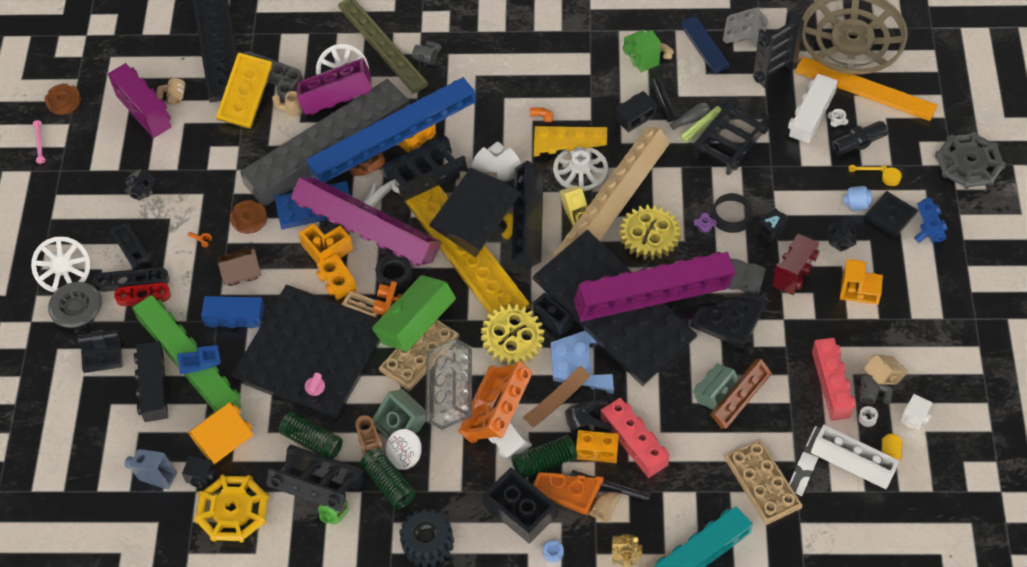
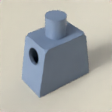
M139 449L134 457L128 456L125 460V467L131 469L140 481L169 490L177 474V471L166 455L161 452Z

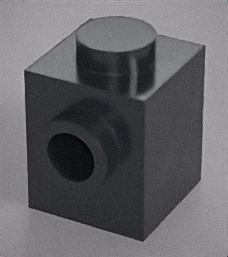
M189 456L182 475L186 483L196 488H207L210 486L211 481L215 480L216 469L210 460Z

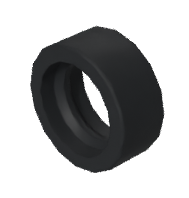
M394 254L386 255L377 262L375 268L379 285L390 286L391 281L397 282L396 291L407 287L412 280L411 264L404 256L402 258ZM390 266H401L405 269L404 275L398 279L385 278L383 271Z

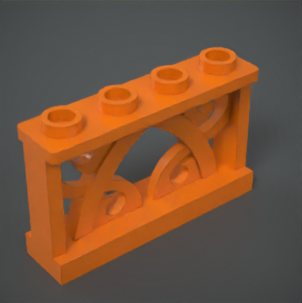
M521 361L503 367L489 366L458 432L471 443H476L478 439L503 438L533 372ZM502 392V394H501V396H500V398H499V400H498V403H497L496 407L493 408V406H494V404H495V402H496L498 396H499L500 393Z

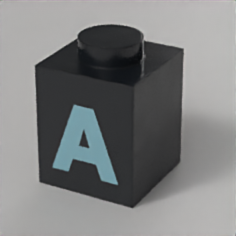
M775 208L759 221L758 232L772 243L787 231L789 219L784 213Z

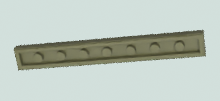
M345 0L338 4L341 12L413 94L428 86V82L356 0Z

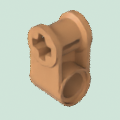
M366 415L359 417L356 420V429L363 456L374 448H381L383 450L373 419ZM364 426H369V429L362 430L361 428Z

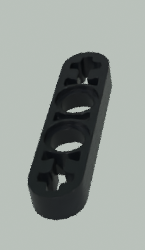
M158 267L103 272L96 275L94 283L99 291L108 292L116 291L118 288L155 283L168 284L170 278L165 268ZM139 276H146L144 281H136ZM120 278H127V281L125 283H118V280Z

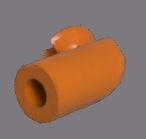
M544 107L530 108V117L544 116V122L553 121L554 114L552 111Z

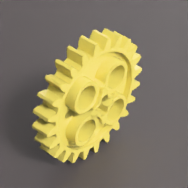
M646 205V209L639 206V211L632 209V214L626 213V218L622 219L619 233L621 244H625L624 249L630 248V254L636 252L637 258L643 255L644 260H646L647 256L654 260V256L657 255L661 259L662 253L668 256L669 251L673 252L674 246H678V240H680L681 235L679 221H675V215L670 216V211L664 213V207L657 210L656 205L653 206V209H650L649 205Z
M508 304L506 310L503 306H500L499 312L494 309L493 316L488 314V321L483 322L484 328L481 329V333L484 335L481 336V341H486L483 343V348L489 347L487 355L493 353L492 360L500 358L499 364H502L505 360L507 366L511 362L516 364L518 361L525 365L526 358L532 361V355L537 356V350L542 348L540 344L544 341V337H542L544 330L540 329L542 323H536L538 316L532 318L533 311L531 310L526 313L525 306L522 310H519L518 304H516L514 309ZM510 320H517L519 324L512 325ZM500 330L504 335L497 336L494 331ZM522 335H529L531 339L524 340ZM512 345L516 350L509 351L506 346Z

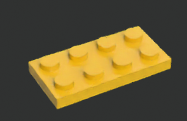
M242 53L237 54L216 115L217 120L251 129L273 65L271 61Z

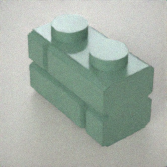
M717 363L713 369L707 372L702 382L695 386L693 393L697 402L714 410L737 383L738 377L734 369L725 368V366Z

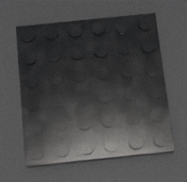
M286 284L231 374V379L337 420L381 342L372 329L379 319ZM314 373L321 374V379L325 383L324 391L317 396L309 395L305 390L306 381L312 378Z

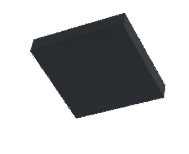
M886 191L865 214V219L892 236L897 237L916 216L918 210Z

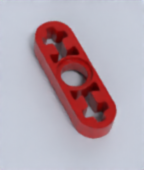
M165 283L126 286L118 288L114 293V298L119 306H133L151 296V291H153V297L156 300L160 299L162 302H166L171 297V291ZM145 291L148 293L144 298L138 297L140 292Z

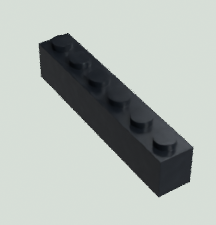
M527 160L515 168L514 189L519 191L520 195L513 204L511 260L529 269L541 262L543 169Z

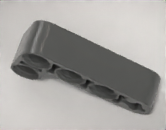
M253 52L242 53L273 63L267 82L277 86L281 103H285V96L288 92H297V82L302 81L299 69Z

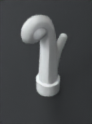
M394 179L377 190L376 184H373L370 193L363 202L375 207L391 189L399 193V189L396 187L399 186V183Z

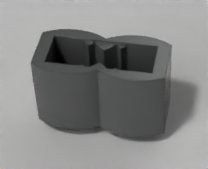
M731 259L736 273L728 289H740L746 294L759 295L766 268L756 264H747L738 259Z

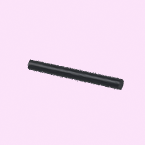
M572 470L570 475L576 477L577 475H581L585 477L596 478L594 476L584 474L575 470ZM604 480L601 485L602 488L648 502L651 497L650 493Z

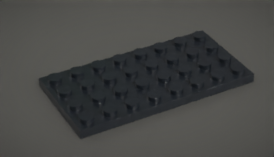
M587 229L534 274L532 279L551 298L572 314L573 319L643 387L694 341L698 335L665 303L580 322L574 304L579 284L586 280L596 281L605 276H618L623 272L633 273Z

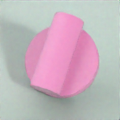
M314 373L313 377L306 381L305 390L309 395L317 396L324 391L325 383L321 379V374Z

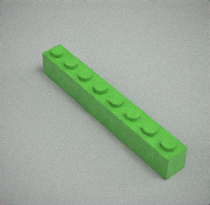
M151 295L132 307L136 318L156 342L160 341L163 350L177 367V354L197 352V344L194 339L186 336L187 333L183 326L175 323L176 319L171 312L167 313L164 310L166 308L160 299L156 300ZM216 366L184 374L214 412L229 402L231 405L235 404L238 409L242 408L239 401L241 399L240 394L236 389L232 390L229 387V381L225 376L221 377L218 374L219 370Z

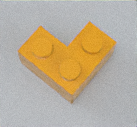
M313 223L298 232L302 247L316 263L336 253L342 258L353 251L351 237L341 226L324 235Z
M846 259L841 280L840 300L879 305L883 275L865 273L866 262L857 259Z

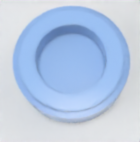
M551 540L544 544L543 556L548 562L555 563L562 559L564 548L559 541Z

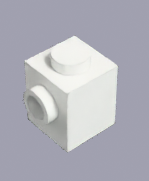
M913 394L903 413L901 422L907 427L919 431L922 425H927L931 418L929 411L932 402Z

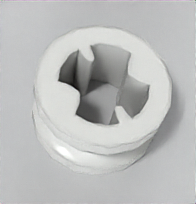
M863 407L860 410L859 422L866 427L875 425L878 412L873 407ZM865 414H869L871 419H867V416H865Z

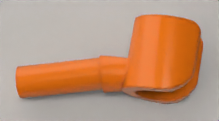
M192 232L188 233L189 237L200 241L202 247H208V242L204 240L212 241V237L208 233H204L201 236Z

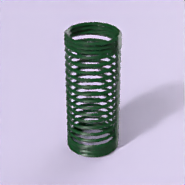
M293 411L285 415L279 427L281 435L288 437V439L297 442V444L306 447L314 453L323 454V456L332 459L338 455L343 444L341 437L330 433L326 429L324 430L321 426L315 425V423ZM337 442L334 450L330 454V451L333 449L335 443Z
M565 435L561 439L558 438L551 441V443L548 442L537 448H531V450L524 451V453L521 452V454H516L511 458L515 471L526 479L530 475L533 476V473L536 475L540 471L543 472V469L544 471L550 470V467L553 469L557 465L560 466V463L563 465L567 461L570 462V460L577 459V451L571 437Z
M381 448L371 449L362 457L360 465L370 475V478H372L395 509L407 506L414 499L416 492ZM380 452V454L374 456V457L368 462V464H366L367 461H368L373 455H375V454H377V453ZM409 492H411L405 499H403L402 501L398 502L399 500H401L402 498H404Z

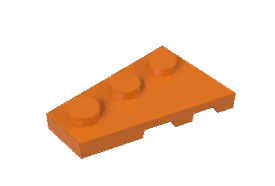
M539 472L533 486L554 503L588 516L604 481V477L590 478L581 475L576 477Z

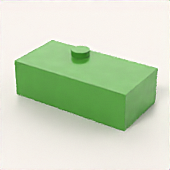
M421 275L391 305L390 309L378 320L372 329L382 344L408 352L454 302L456 297L447 282Z

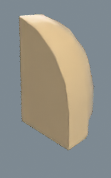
M608 492L599 496L588 515L607 523L621 494Z

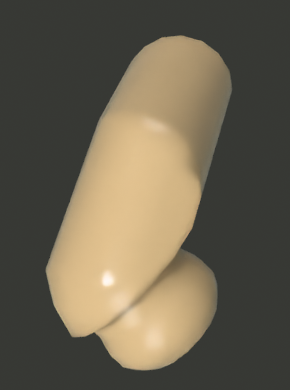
M660 44V52L664 53L663 58L671 60L674 50L666 44Z

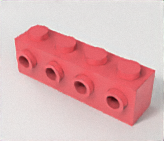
M834 338L815 340L812 354L830 421L851 418L853 408H855V399L853 396H850V381L845 378L846 369L844 362L840 360V346L836 345Z
M619 398L601 409L602 422L609 423L611 433L619 434V443L648 478L668 466L669 452L664 446L661 447L654 433L649 432L645 428L643 420L635 416L629 403H625Z

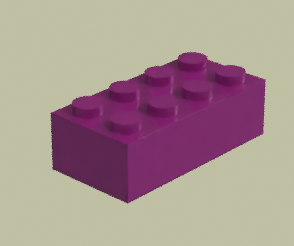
M364 58L297 82V99L304 114H315L320 109L331 108L339 102H347L355 96L368 94L372 90V76Z
M124 63L108 73L115 96L153 138L172 128L169 121L171 117L166 111L168 108L163 99H158L154 89L148 88L147 82L144 78L140 79L138 77V73L133 67L130 68L127 63Z

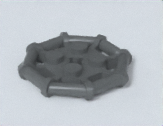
M976 132L948 136L940 150L935 153V158L938 159L942 170V176L964 186V189L982 185H993L994 180L1006 166L999 152V145L996 142L992 143L977 135ZM951 146L955 147L953 152H948ZM989 152L992 153L994 159L990 158ZM970 157L971 159H975V160H974V161H969V160H967V158ZM946 159L951 160L952 166L948 167ZM989 166L994 167L990 174L986 171ZM981 175L983 177L979 179L970 180L972 176Z

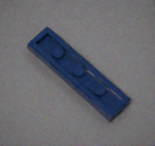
M696 16L681 22V28L713 74L729 68L728 61Z

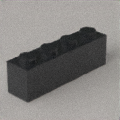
M158 341L136 345L137 353H134V361L138 365V369L135 370L136 381H139V386L136 387L137 398H140V403L137 404L138 415H142L144 422L168 419L164 351L161 343Z

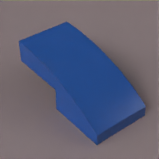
M217 345L198 347L197 352L177 354L180 374L202 371L219 365L221 362Z

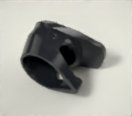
M607 400L578 403L567 408L564 414L567 425L574 437L577 438L578 430L604 433L610 431L609 423H604L597 419L598 416H601V409L609 405ZM589 425L597 426L598 428L591 430Z

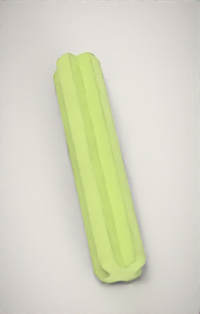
M719 106L712 109L682 133L681 140L685 143L690 142L710 125L722 109Z

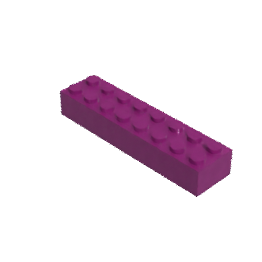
M314 177L299 178L291 196V199L296 201V205L306 208V206L311 208L312 213L318 216L324 215L328 217V221L334 224L340 223L344 225V229L354 233L356 231L360 233L361 238L368 241L373 240L377 242V246L383 249L389 248L393 250L394 255L402 258L405 256L410 259V263L417 266L432 263L442 243Z
M715 252L710 256H697L688 261L678 260L674 264H660L655 268H642L633 273L623 272L614 277L605 276L596 281H583L578 286L574 304L580 322L725 290L728 288L736 272L728 252Z

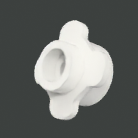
M835 109L828 113V117L831 119V126L836 127L848 124L844 110Z

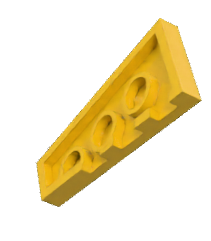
M535 126L534 157L540 156V153L544 152L554 154L556 150L566 149L567 151H573L577 147L586 149L607 145V127Z

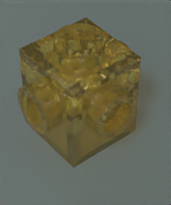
M631 534L613 536L612 564H620L625 567L637 565L638 557H642V545L638 544V537H634Z

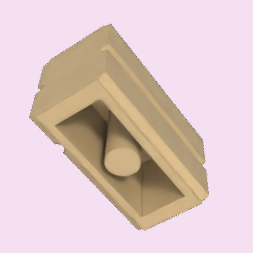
M874 354L867 360L868 364L865 366V371L870 376H873V379L878 384L897 385L907 374V369L902 364H899L900 362L894 356Z

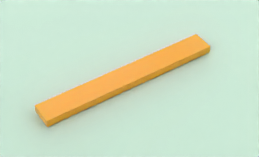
M804 56L796 68L795 73L815 79L817 74L838 80L837 88L928 121H931L937 109V104L854 74L841 73L829 69L818 61Z

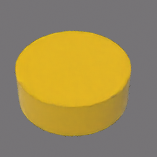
M887 168L883 172L882 181L888 186H896L900 183L901 172L896 168Z

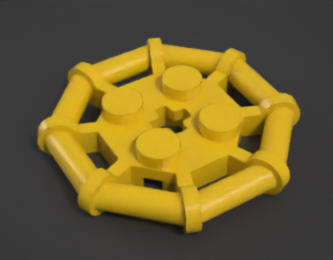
M223 474L205 490L198 493L199 499L194 521L202 527L213 542L217 540L244 542L245 538L267 522L265 518L270 496L253 480V476H224ZM227 484H240L241 486L228 487ZM223 486V489H221V493H219L218 495L215 494L214 496L211 495ZM249 487L256 495L251 497L246 493V489ZM206 501H210V511L205 512ZM259 502L257 515L252 513L253 504ZM231 504H234L236 507L233 511H229L226 508L230 507ZM213 518L217 523L215 529L207 522V519ZM249 519L254 520L241 531L240 526H244ZM223 528H236L237 533L221 531Z

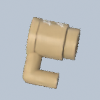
M178 78L170 79L167 85L158 86L156 92L158 99H163V93L167 92L168 103L173 105L180 104L186 84Z
M290 91L286 94L285 103L280 102L278 95L272 97L276 109L286 110L287 114L291 117H298L303 114L296 91Z

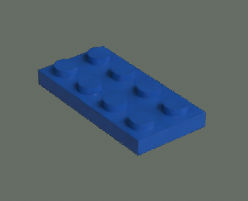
M347 181L330 184V186L350 195ZM293 192L274 196L281 230L328 220V217L324 215L318 216L312 213V209L307 206L303 208L296 205V201L291 199Z

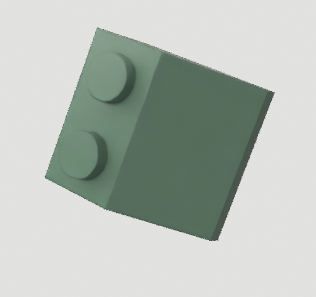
M402 389L388 392L374 415L373 422L375 428L389 439L394 432L401 429H408L416 434L430 414Z

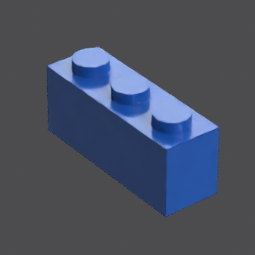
M205 296L201 317L204 325L212 328L217 326L255 328L261 327L263 323L265 307L262 298Z

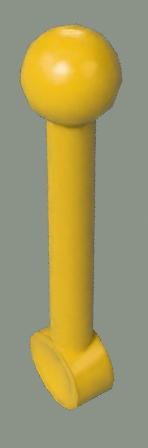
M850 165L848 168L850 172H855L856 170H880L884 172L887 166L856 167L855 165Z

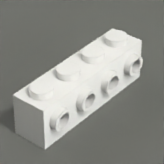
M817 74L815 80L811 79L808 86L809 91L808 93L805 92L802 97V105L797 106L796 116L791 118L789 122L790 137L810 144L836 92L838 80Z
M823 425L811 450L812 454L884 489H887L900 462L826 425Z

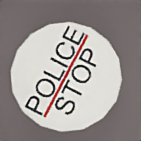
M408 429L398 430L387 441L386 456L399 470L413 467L421 455L420 439L413 431Z

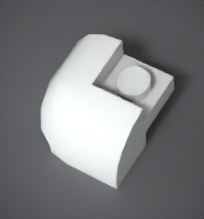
M497 141L488 149L483 147L477 153L471 168L480 172H497V179L507 183L514 178L515 168L521 164V161L510 147L506 149Z

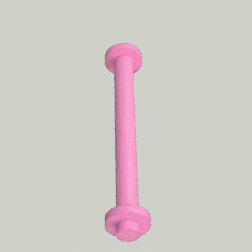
M36 120L33 122L36 130L38 153L36 162L42 164L45 162V158L42 156L40 134L42 122Z

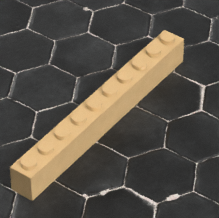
M646 127L640 137L624 156L618 167L615 168L612 175L596 194L593 201L577 220L560 246L557 247L551 256L552 259L587 229L599 241L668 147L669 142L661 128Z

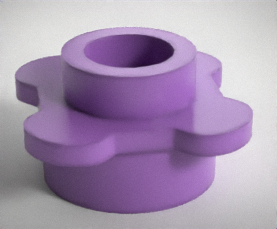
M707 213L701 214L699 219L694 220V225L703 233L711 231L712 226H716L717 223Z

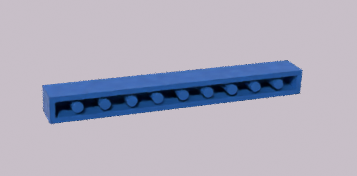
M464 77L455 80L451 84L438 89L436 92L421 98L413 104L407 105L398 112L392 113L390 116L375 122L373 125L360 130L339 143L329 146L318 154L312 155L306 159L308 169L314 178L325 183L476 102L475 90Z

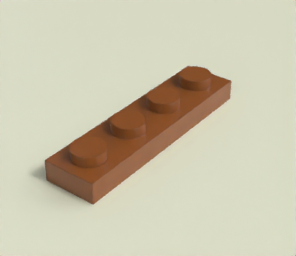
M756 359L711 412L710 415L721 429H727L771 376L772 372L762 359Z

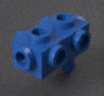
M925 198L917 203L924 223L920 225L922 231L914 239L920 243L928 236L932 243L944 241L947 238L944 231L948 229L944 219H939L938 215L941 214L938 203L933 204L931 198Z

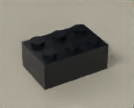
M511 467L483 494L484 507L529 544L557 516V504Z

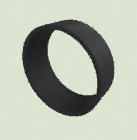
M736 193L724 194L716 200L711 212V219H715L717 222L716 227L724 232H741L752 222L751 204L742 195ZM725 201H737L748 208L749 214L742 221L728 222L718 216L716 207Z

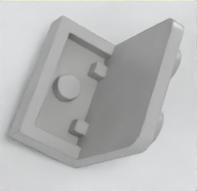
M758 7L729 15L726 19L723 41L730 43L750 38L757 48L759 30L763 29L766 32V26L768 25L767 17L762 14Z

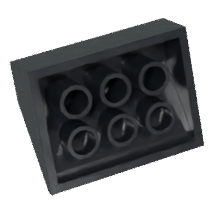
M470 168L429 226L476 258L511 209L520 192L504 181Z

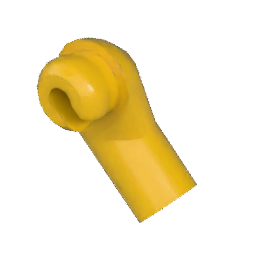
M512 213L506 214L503 219L507 224V228L501 235L506 240H509L512 236Z

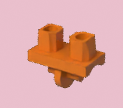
M391 281L390 286L379 285L377 296L386 298V302L375 299L373 312L383 316L390 309L391 305L402 296V294H397V297H394L397 282Z

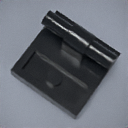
M104 330L92 331L91 334L78 336V342L81 343L83 373L123 367L120 330L105 332Z

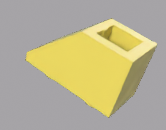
M577 185L559 191L564 210L572 226L576 224L587 208L583 189Z

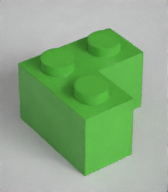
M640 30L624 37L623 51L626 55H629L633 66L637 67L640 72L659 65L661 42L652 30L648 32Z

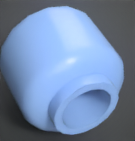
M866 186L850 187L847 190V194L844 195L845 206L849 205L851 211L868 209L869 204H872L871 190H867Z

